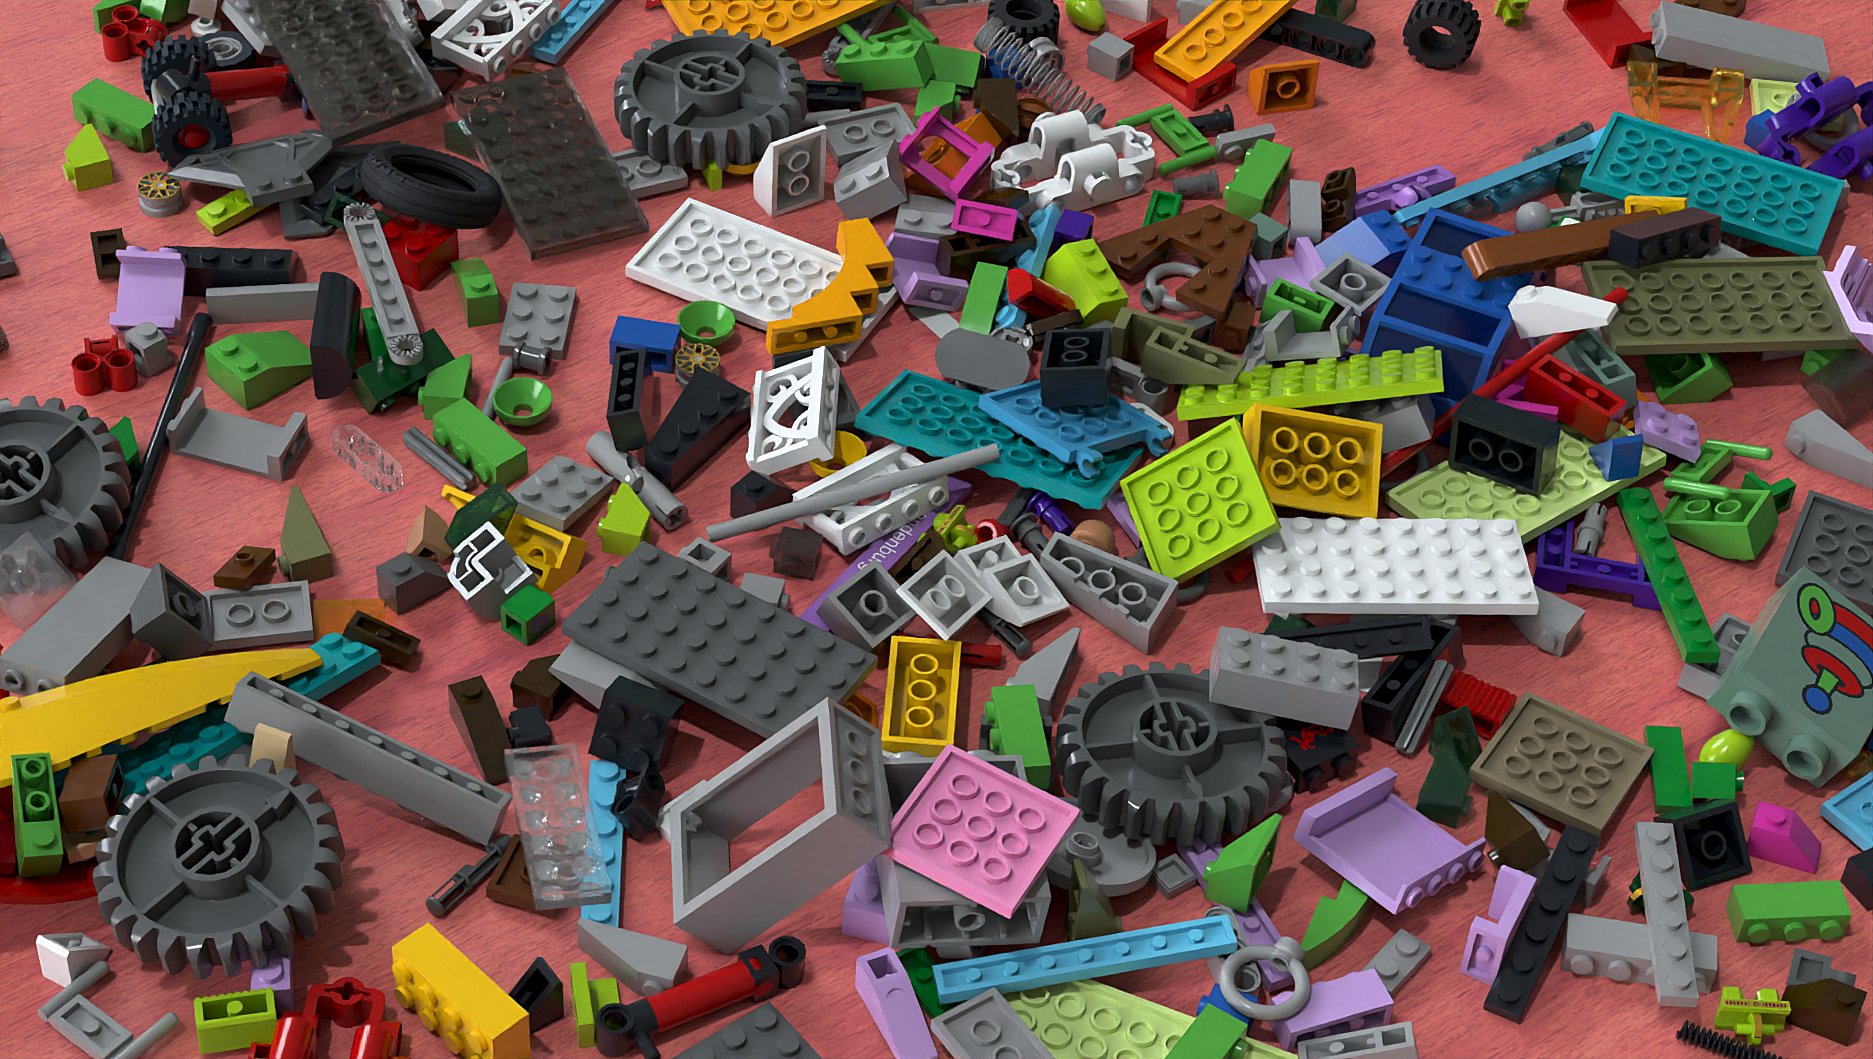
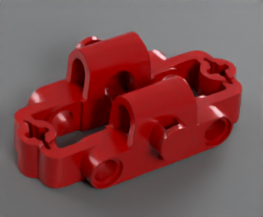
M343 977L336 980L333 984L321 983L313 985L307 993L304 1011H284L282 1019L276 1023L272 1044L252 1042L248 1054V1059H319L318 1042L321 1017L332 1018L336 1025L343 1028H353L365 1021L364 1026L357 1028L355 1031L349 1059H411L410 1057L399 1056L402 1022L386 1021L385 995L383 992L375 988H366L361 981L353 977Z

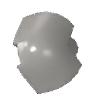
M489 521L465 539L453 551L455 558L450 567V572L447 573L452 585L472 609L481 617L492 620L501 618L500 606L527 584L534 585L539 581L532 570L521 560L506 539Z

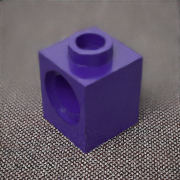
M1065 209L1054 230L1052 254L1058 251L1064 244L1092 239L1094 216Z

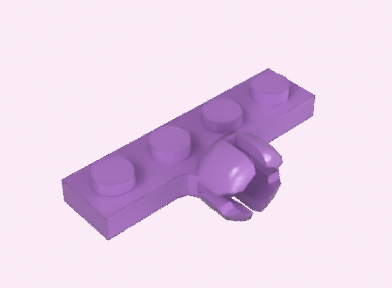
M1438 164L1356 191L1353 218L1357 219L1360 216L1385 209L1397 212L1400 209L1431 198V195L1440 194L1445 190L1454 188L1456 176Z

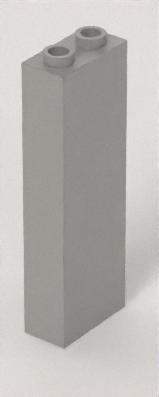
M1663 0L1657 11L1654 10L1650 16L1649 27H1652L1653 32L1652 44L1655 45L1656 57L1676 62H1687L1686 64L1748 79L1800 83L1809 75L1818 72L1824 82H1826L1830 74L1824 41L1820 37Z
M108 556L104 557L0 656V689L29 696L94 678L135 637L131 631L130 608L152 569Z

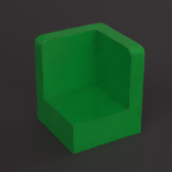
M1753 472L1745 474L1741 489L1771 490L1778 514L1790 508L1797 485L1788 477L1769 485Z

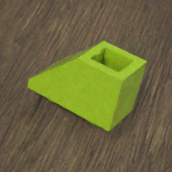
M621 482L616 495L612 494L609 498L608 514L606 518L601 517L599 521L597 537L601 538L602 552L627 557L642 541L649 542L651 537L650 512L629 484Z

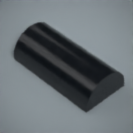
M322 272L320 275L310 340L314 390L317 400L330 399L342 394L349 387L353 374L362 308V294L353 280L336 272Z

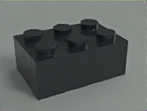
M1111 328L1046 330L1039 370L1042 406L1063 409L1071 405L1096 408L1108 404L1113 367Z
M1470 392L1453 413L1448 465L1538 497L1555 475L1561 424Z

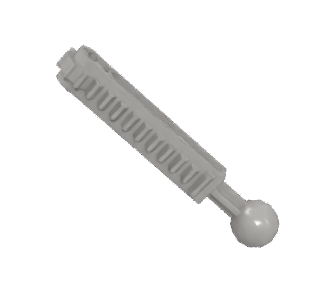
M1579 191L1572 195L1570 206L1549 209L1541 202L1530 201L1522 205L1516 212L1514 218L1515 227L1518 233L1550 228L1552 224L1557 225L1563 215L1582 222L1624 215L1625 201L1603 193L1589 192L1582 194Z

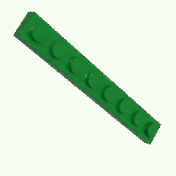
M1634 487L1618 491L1616 501L1684 663H1718L1721 651L1651 490Z

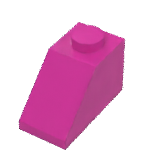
M1758 801L1746 841L1749 856L1815 874L1822 843L1794 810Z

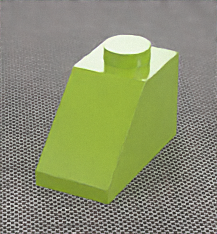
M92 123L87 124L65 149L67 163L62 164L67 182L72 181L77 192L114 183L110 158Z

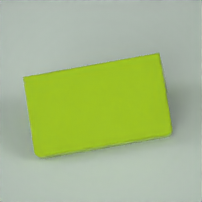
M585 962L570 963V988L579 1048L596 1047V1017L598 1011L607 1004L620 1003L617 981L615 978L588 980Z

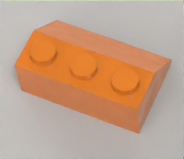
M982 112L954 125L980 145L986 141L996 149L1003 140ZM938 136L921 156L926 162L952 181L970 160V158ZM909 170L904 176V183L908 187L939 198L947 197L912 170Z

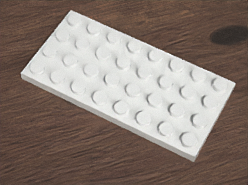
M688 198L625 266V276L691 302L704 300L719 302L732 310L736 320L767 331L768 322L791 318L793 306L812 298L824 290L836 278L843 263L840 255ZM893 282L892 286L879 288L876 313L863 315L861 339L834 344L835 359L846 362L900 297Z
M1338 517L1278 518L1282 528L1251 545L1263 613L1538 614L1539 601L1516 520L1502 518L1496 520L1471 518H1396L1376 520L1370 517L1362 519Z

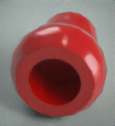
M994 519L980 521L974 530L978 538L977 545L1004 535L1010 538L1009 528Z

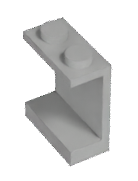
M1353 305L1346 306L1330 326V331L1296 333L1292 309L1280 310L1262 331L1267 361L1341 357L1360 333V320L1358 316L1354 315Z

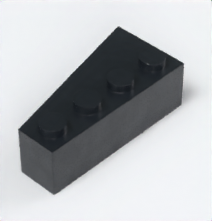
M698 366L646 448L645 469L673 493L750 422L751 393Z

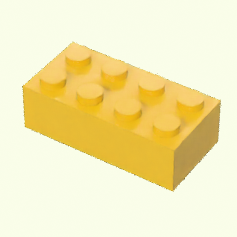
M904 636L891 637L881 737L882 750L894 754L911 751L919 753L924 757H938L948 743L953 745L962 641Z
M427 922L392 946L393 965L391 968L395 979L394 995L404 1008L410 1007L429 1031L435 1030L444 1039L446 1046L454 1054L460 1053L465 1059H531L529 1013L431 924Z

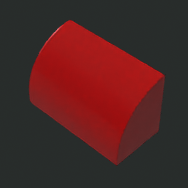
M1015 268L1007 271L1010 304L1041 320L1075 310L1073 298L1065 291L1024 269Z

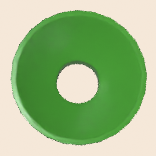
M696 301L680 310L677 317V325H681V337L688 343H700L716 348V346L725 343L733 335L735 316L730 308L719 302ZM707 332L713 334L714 337L705 338L698 337V335Z
M528 377L512 378L501 383L495 389L492 398L494 411L501 420L512 426L526 428L539 423L549 415L553 400L552 392L546 384ZM519 410H527L532 413L530 416L514 415Z

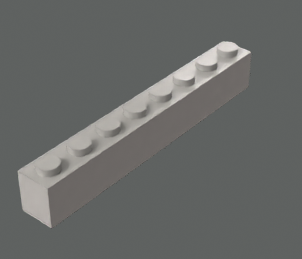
M250 671L236 683L224 721L247 734L254 735L258 723L292 734L294 754L299 756L302 761L327 769L341 780H350L364 787L372 795L383 796L396 802L406 811L417 812L431 819L437 826L450 828L463 834L467 840L473 843H481L487 846L500 831L513 795L253 671Z

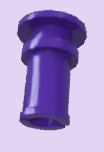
M1040 491L1029 501L1028 511L1035 513L1041 521H1046L1054 532L1056 531L1069 537L1075 530L1076 525L1062 511L1061 503L1058 499L1049 496L1047 492Z

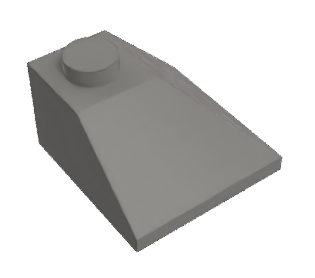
M1345 252L1311 280L1309 286L1344 308L1353 305L1354 314L1361 317L1381 300L1391 278Z

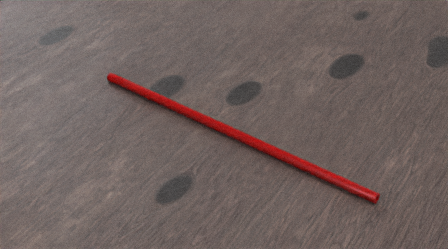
M1619 286L1601 300L1615 303L1618 307L1629 299V294L1625 288ZM1588 328L1552 334L1472 393L1492 399L1528 373L1529 369L1546 354H1554ZM1465 398L1434 420L1432 439L1392 451L1381 458L1380 479L1451 429L1453 413ZM1308 511L1301 517L1328 518L1332 514ZM1251 552L1225 571L1226 578L1231 584L1236 585L1255 571L1253 553Z

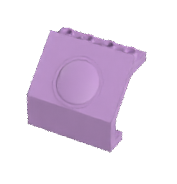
M1846 245L1836 263L1834 271H1823L1851 333L1873 354V264L1858 254L1859 249L1856 246Z

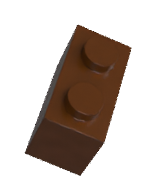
M118 754L73 759L69 773L64 777V787L61 796L56 799L59 819H64L68 833L105 829L108 819L117 815L127 786Z

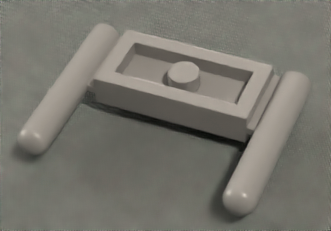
M103 960L97 961L37 1010L38 1015L43 1021H49L51 1027L93 1059H138L179 1024V1017L175 1013L169 1012L140 1037L135 1039L130 1031L83 997L82 993L109 972V965Z

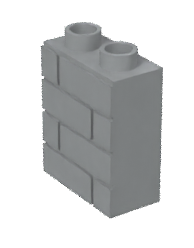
M988 750L967 752L1027 782L1022 755H996ZM905 751L896 753L889 758H883L889 823L938 757H924L916 752ZM881 853L875 857L890 949L926 947V945H931V947L1033 944L1040 942L1051 900L1045 868L1012 917L1008 919Z

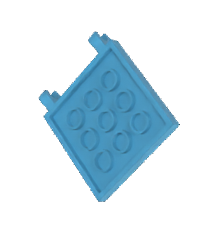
M1040 379L981 395L978 407L990 414L991 418L1001 421L1012 428L1015 433L1033 441L1037 447L1046 449L1054 454L1061 462H1076L1081 474L1087 478L1100 475V471L1093 467L1092 462L1102 460L1103 456L1101 453L1122 449L1124 446L1146 441L1150 452L1158 457L1169 454V450L1163 447L1161 441L1172 439V434L1168 430L1162 429L1163 424L1110 392L1108 404L1096 408L1071 405L1063 409H1054L1051 406H1042Z

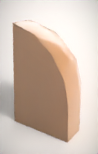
M425 505L412 526L405 552L430 560L438 559V563L452 555V533L441 516Z

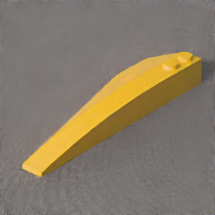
M311 648L205 656L98 676L22 698L17 696L3 698L0 700V788L12 785L11 755L50 753L52 772H56L72 766L70 758L80 754H84L85 758L94 757L102 753L101 747L105 744L118 743L124 745L134 741L140 730L144 729L146 732L154 733L206 712L205 704L218 701V704L223 705L230 702L236 683L250 671L268 679L275 677L277 680H285L323 665L322 658Z

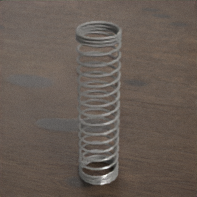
M999 17L990 19L977 33L973 41L974 47L981 53H987L988 59L994 58L995 65L1001 64V70H1008L1010 77L1015 76L1016 82H1022L1023 88H1029V93L1036 94L1038 97L1039 92L1054 79L1058 73V67L1053 68L1043 79L1038 90L1032 92V86L1047 73L1051 67V61L1046 62L1036 73L1031 84L1025 86V80L1040 67L1044 61V56H1039L1029 67L1024 78L1018 80V74L1025 70L1034 60L1037 50L1031 51L1022 61L1016 73L1011 74V68L1024 58L1030 49V44L1024 45L1018 51L1023 43V38L1017 39L1011 45L1016 37V32L1010 33L1005 38L1009 31V26L1003 28V21ZM1006 30L1003 36L994 44L999 35ZM1013 35L1009 43L1001 50L1006 41ZM1004 39L996 54L992 57L989 56L990 51ZM1020 41L1016 49L1008 56L1013 47ZM1011 45L1002 61L996 62L997 57ZM1027 47L1022 56L1015 62L1020 53ZM1018 51L1009 67L1003 68L1004 62L1009 60ZM1033 54L1032 58H1031V59L1028 61V63L1022 68V66H1023L1024 63L1027 61V59ZM1040 60V62H1039L1038 65L1033 69V71H1032L1031 73H1029V72L1031 71V69L1034 67V65ZM1047 66L1045 71L1039 76V78H1037L1041 71ZM1054 72L1052 77L1045 83L1048 77ZM1065 73L1060 74L1053 81V83L1048 88L1045 96L1041 97V99H1043L1046 102V98L1050 96L1065 79ZM1061 78L1059 83L1052 89L1056 82ZM1072 79L1067 80L1057 91L1052 102L1048 103L1051 112H1057V115H1059L1060 110L1079 91L1080 86H1074L1064 97L1059 108L1053 110V104L1068 91L1072 85ZM1068 84L1065 90L1059 95L1063 88ZM1075 90L1072 96L1067 100L1070 94ZM1087 91L1081 92L1075 98L1067 112L1075 110L1082 103ZM1082 96V98L1079 100V102L1074 106V104H1075V103L1078 101V99ZM1094 97L1088 98L1079 108V111H1081L1089 102L1086 108L1082 111V114H1084L1091 106V104L1094 101ZM1101 103L1094 105L1084 115L1087 124H1099L1106 114V107Z

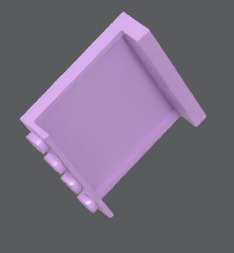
M1385 767L1304 810L1293 840L1396 915L1407 907H1415L1426 896H1434L1448 883H1456L1465 873L1469 871L1475 872L1484 861L1485 854H1483V850L1487 841L1482 837L1472 844L1465 846L1391 792L1398 774L1389 767Z

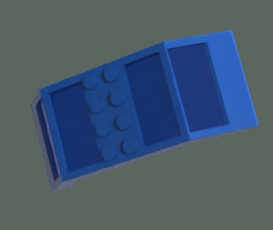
M1430 207L1370 319L1359 354H1369V358L1380 357L1383 352L1390 350H1401L1402 354L1415 353L1416 348L1432 346L1434 350H1441L1444 392L1428 393L1436 411V419L1467 397L1470 392H1474L1491 379L1516 327L1508 305L1519 289L1530 285L1536 287L1539 279L1545 282L1551 269L1476 282L1461 255L1462 251L1477 241L1516 233ZM1451 429L1432 443L1450 448Z

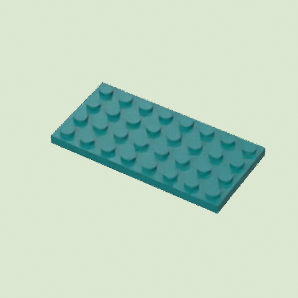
M1614 111L1582 175L1580 187L1616 197L1622 201H1625L1628 195L1688 198V208L1695 207L1721 216L1720 230L1735 234L1741 238L1761 242L1770 247L1790 251L1799 256H1817L1845 181Z
M904 369L856 415L854 425L855 428L864 430L870 436H882L894 440L900 446L923 450L932 457L946 458L996 443L1000 459L973 468L985 471L991 477L1012 480L1024 488H1035L1047 492L1049 496L1056 499L1065 498L1076 502L1085 509L1100 510L1120 487L1119 481L1128 477L1140 463L1144 448L1131 444L1124 446L1122 449L1101 453L1103 459L1092 462L1093 467L1100 471V475L1087 478L1081 474L1076 462H1061L1054 454L1046 449L1037 447L1030 439L1015 433L1012 428L1001 421L991 418L990 414L978 407L980 396L983 394L958 388L953 384L908 369Z

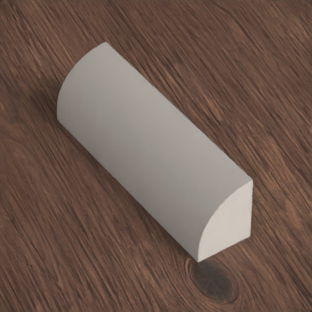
M319 282L207 288L208 315L213 319L212 325L313 320Z

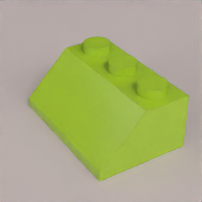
M1093 238L1064 244L1044 263L1040 279L1070 294L1074 300L1075 309L1081 310L1084 323L1079 325L1080 329L1103 320L1114 324L1121 307L1128 306V295Z

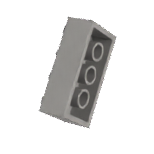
M1220 626L1210 657L1209 702L1343 730L1349 729L1360 698L1358 654L1349 653L1342 649L1334 650L1319 647L1308 642L1300 643L1281 639L1274 635L1252 633L1241 628Z

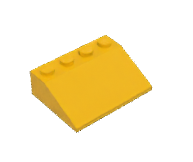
M1255 403L1243 415L1242 430L1272 505L1357 519L1370 517L1377 520L1383 424Z

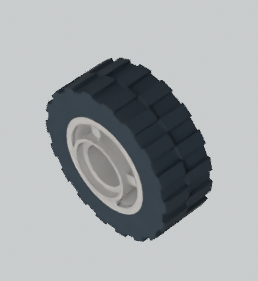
M216 31L215 33H207L202 37H198L199 44L204 41L208 44V48H212L214 51L219 72L255 69L257 67L255 49L242 33Z

